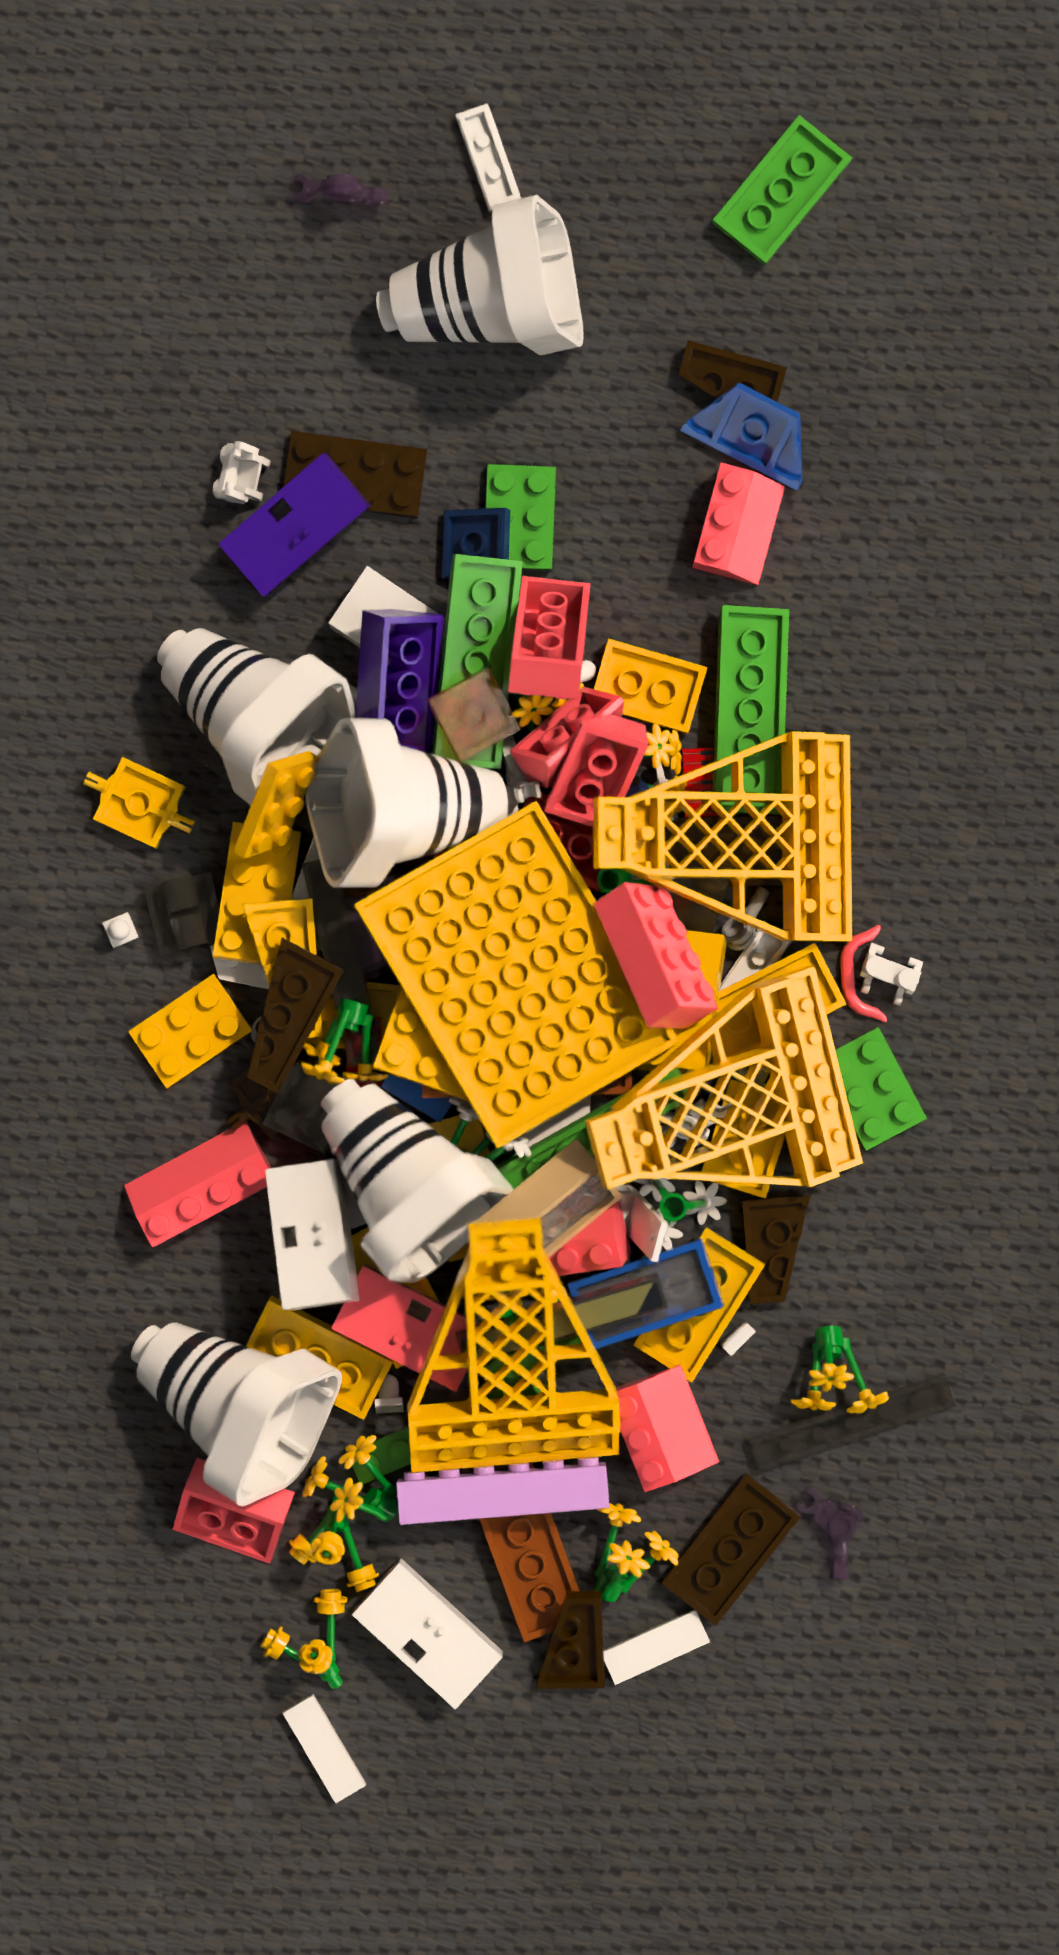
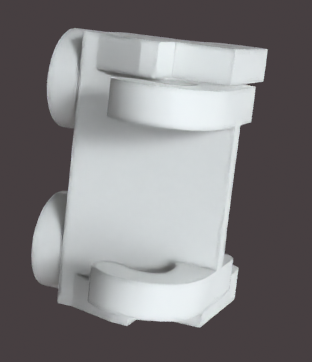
M235 441L234 444L227 443L220 452V460L223 466L220 478L213 484L214 496L217 499L240 504L248 503V499L262 501L263 493L256 490L261 467L269 468L270 460L259 456L258 448L244 442Z
M871 943L860 976L865 977L861 992L868 994L874 977L898 986L893 1004L900 1006L904 991L910 995L915 991L921 975L920 970L923 961L910 957L907 965L913 967V969L876 956L875 953L882 955L884 947Z

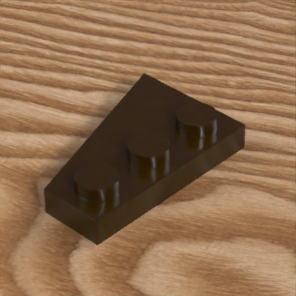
M688 340L679 375L714 399L720 397L737 383H741L778 402L787 367Z
M811 1195L741 1200L745 1252L766 1264L749 1291L750 1304L785 1302Z
M566 1591L537 1677L535 1689L605 1688L602 1591Z

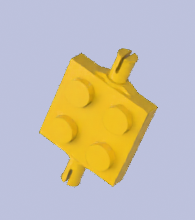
M124 757L121 758L115 773L108 780L89 771L86 777L98 782V784L87 779L83 782V785L101 792L100 805L94 815V820L157 849L164 833L171 825L187 834L191 833L192 828L180 822H184L192 827L195 825V820L177 813L178 803L186 788L184 785Z

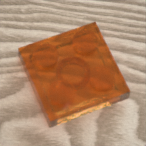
M490 667L481 669L427 699L444 736L459 762L470 758L521 729L516 718L511 715L512 710Z

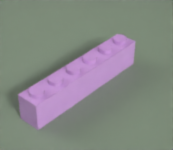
M598 1457L578 1458V1464L564 1465V1460L543 1461V1467L529 1468V1463L508 1464V1470L494 1471V1466L473 1467V1473L461 1474L459 1469L438 1470L439 1475L425 1476V1472H405L404 1478H398L397 1480L400 1525L609 1508L606 1462H599Z

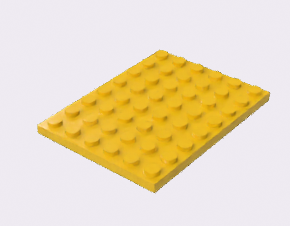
M537 801L354 904L363 923L497 1149L680 1042L672 1028L647 1027L593 904L596 900Z

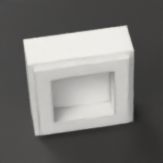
M742 1321L721 1342V1346L732 1356L756 1331L746 1321Z

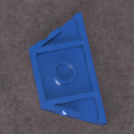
M737 383L688 419L680 429V431L795 490H798L802 483L800 413L741 383Z

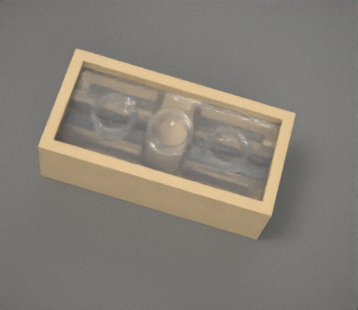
M576 1138L474 1223L540 1218L542 1224V1244L549 1258L623 1196L616 1187L610 1189L602 1187L595 1159Z

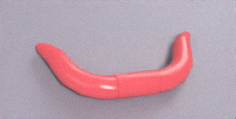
M876 925L867 931L853 936L852 941H848L844 945L840 956L841 988L847 1005L857 1014L887 1022L883 1012L876 1007L863 1003L855 991L853 957L859 947L872 941L879 934L881 926Z

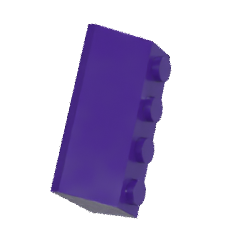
M396 609L362 610L355 718L386 719L393 725L399 745L426 753L432 752L444 615Z

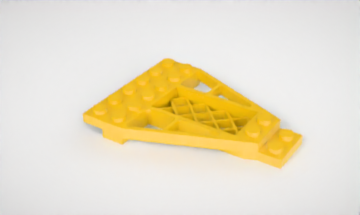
M789 732L632 796L593 798L594 869H622L627 873L782 941H852L850 735L824 734L822 732ZM780 744L781 794L746 793L743 789V758ZM731 763L732 790L730 793L671 791V788ZM664 801H671V802L664 808ZM686 801H699L703 803L694 811ZM718 802L736 803L727 812ZM751 803L768 804L758 812ZM676 805L689 817L679 829L667 817ZM709 806L721 817L712 829L699 817ZM741 807L753 818L744 830L732 818ZM773 807L782 815V824L776 830L764 818ZM693 823L705 834L696 846L684 835V832ZM725 824L737 835L728 847L716 835ZM758 824L770 836L760 847L748 835ZM664 825L673 834L666 843ZM677 840L689 851L688 855L680 863L668 853L670 847ZM709 841L721 852L712 864L700 852ZM742 841L754 853L745 864L732 853ZM774 842L782 849V859L776 865L764 853ZM695 858L704 869L684 868ZM727 858L737 870L717 868ZM759 859L769 870L749 869ZM665 861L672 869H665ZM672 879H730L733 884V908L673 882ZM746 879H779L782 882L783 930L745 914L744 883Z
M809 965L748 986L611 1107V1111L585 1120L600 1181L605 1189H610L638 1178H672L812 1187L839 1177V1172L863 1163L815 966ZM752 1000L761 1037V1045L756 1049L726 1059L719 1028ZM709 1038L713 1053V1062L710 1065L658 1083ZM751 1065L745 1077L734 1072ZM761 1065L769 1069L770 1073L764 1088L753 1083ZM720 1076L714 1088L703 1083ZM731 1076L742 1082L734 1099L723 1094ZM689 1087L684 1099L672 1094ZM700 1087L711 1093L703 1111L692 1105ZM750 1087L761 1093L753 1110L742 1105ZM669 1098L681 1104L672 1122L660 1116ZM720 1098L731 1104L723 1121L711 1116ZM769 1099L776 1101L778 1105V1111L773 1121L761 1116ZM689 1109L700 1115L692 1133L680 1127ZM739 1109L750 1115L742 1133L731 1127ZM708 1120L720 1126L711 1144L700 1138ZM659 1121L669 1126L664 1138ZM758 1121L765 1123L764 1125L756 1127ZM728 1131L734 1134V1136L725 1138ZM677 1132L689 1137L681 1155L669 1149ZM785 1133L794 1175L791 1177L755 1175L749 1145ZM697 1142L704 1146L694 1150ZM734 1150L738 1152L742 1168L741 1174L681 1171Z
M529 1218L468 1223L470 1248L467 1251L407 1405L411 1472L620 1455V1408L616 1387L543 1248L541 1219ZM552 1289H555L583 1344L554 1345ZM505 1290H514L508 1296L502 1292ZM526 1291L537 1299L527 1310L516 1303ZM490 1294L501 1301L491 1313L480 1305ZM464 1297L467 1350L462 1354L438 1356L460 1299ZM509 1308L520 1316L510 1327L499 1319ZM542 1308L543 1322L534 1316ZM474 1312L484 1318L476 1328L474 1325ZM527 1322L538 1329L529 1340H526L517 1333ZM492 1325L503 1332L493 1343L482 1336ZM510 1339L521 1346L511 1357L501 1350ZM542 1339H544L545 1353L536 1347ZM475 1342L486 1349L477 1359ZM528 1353H531L540 1360L530 1370L519 1364ZM493 1356L504 1363L495 1373L484 1367ZM590 1357L606 1387L600 1390L557 1393L555 1386V1362L560 1359ZM468 1369L470 1396L466 1401L419 1405L433 1370ZM512 1369L522 1376L513 1387L502 1380ZM544 1369L546 1370V1383L537 1377ZM477 1373L487 1379L479 1389ZM530 1383L541 1390L537 1395L523 1396L521 1394ZM495 1386L506 1393L502 1398L488 1399L486 1397Z

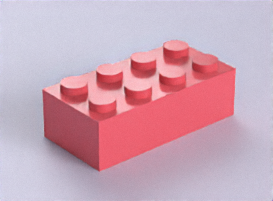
M522 576L508 692L578 700L591 583Z
M624 882L593 903L647 1027L687 1029L718 1009L713 998L714 991L704 978L700 969V960L691 949L686 937V928L678 920L672 906V897L667 890L656 885Z

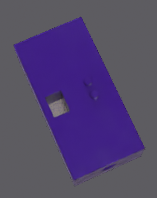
M322 453L219 543V546L260 594L265 597L371 507V505L327 453Z

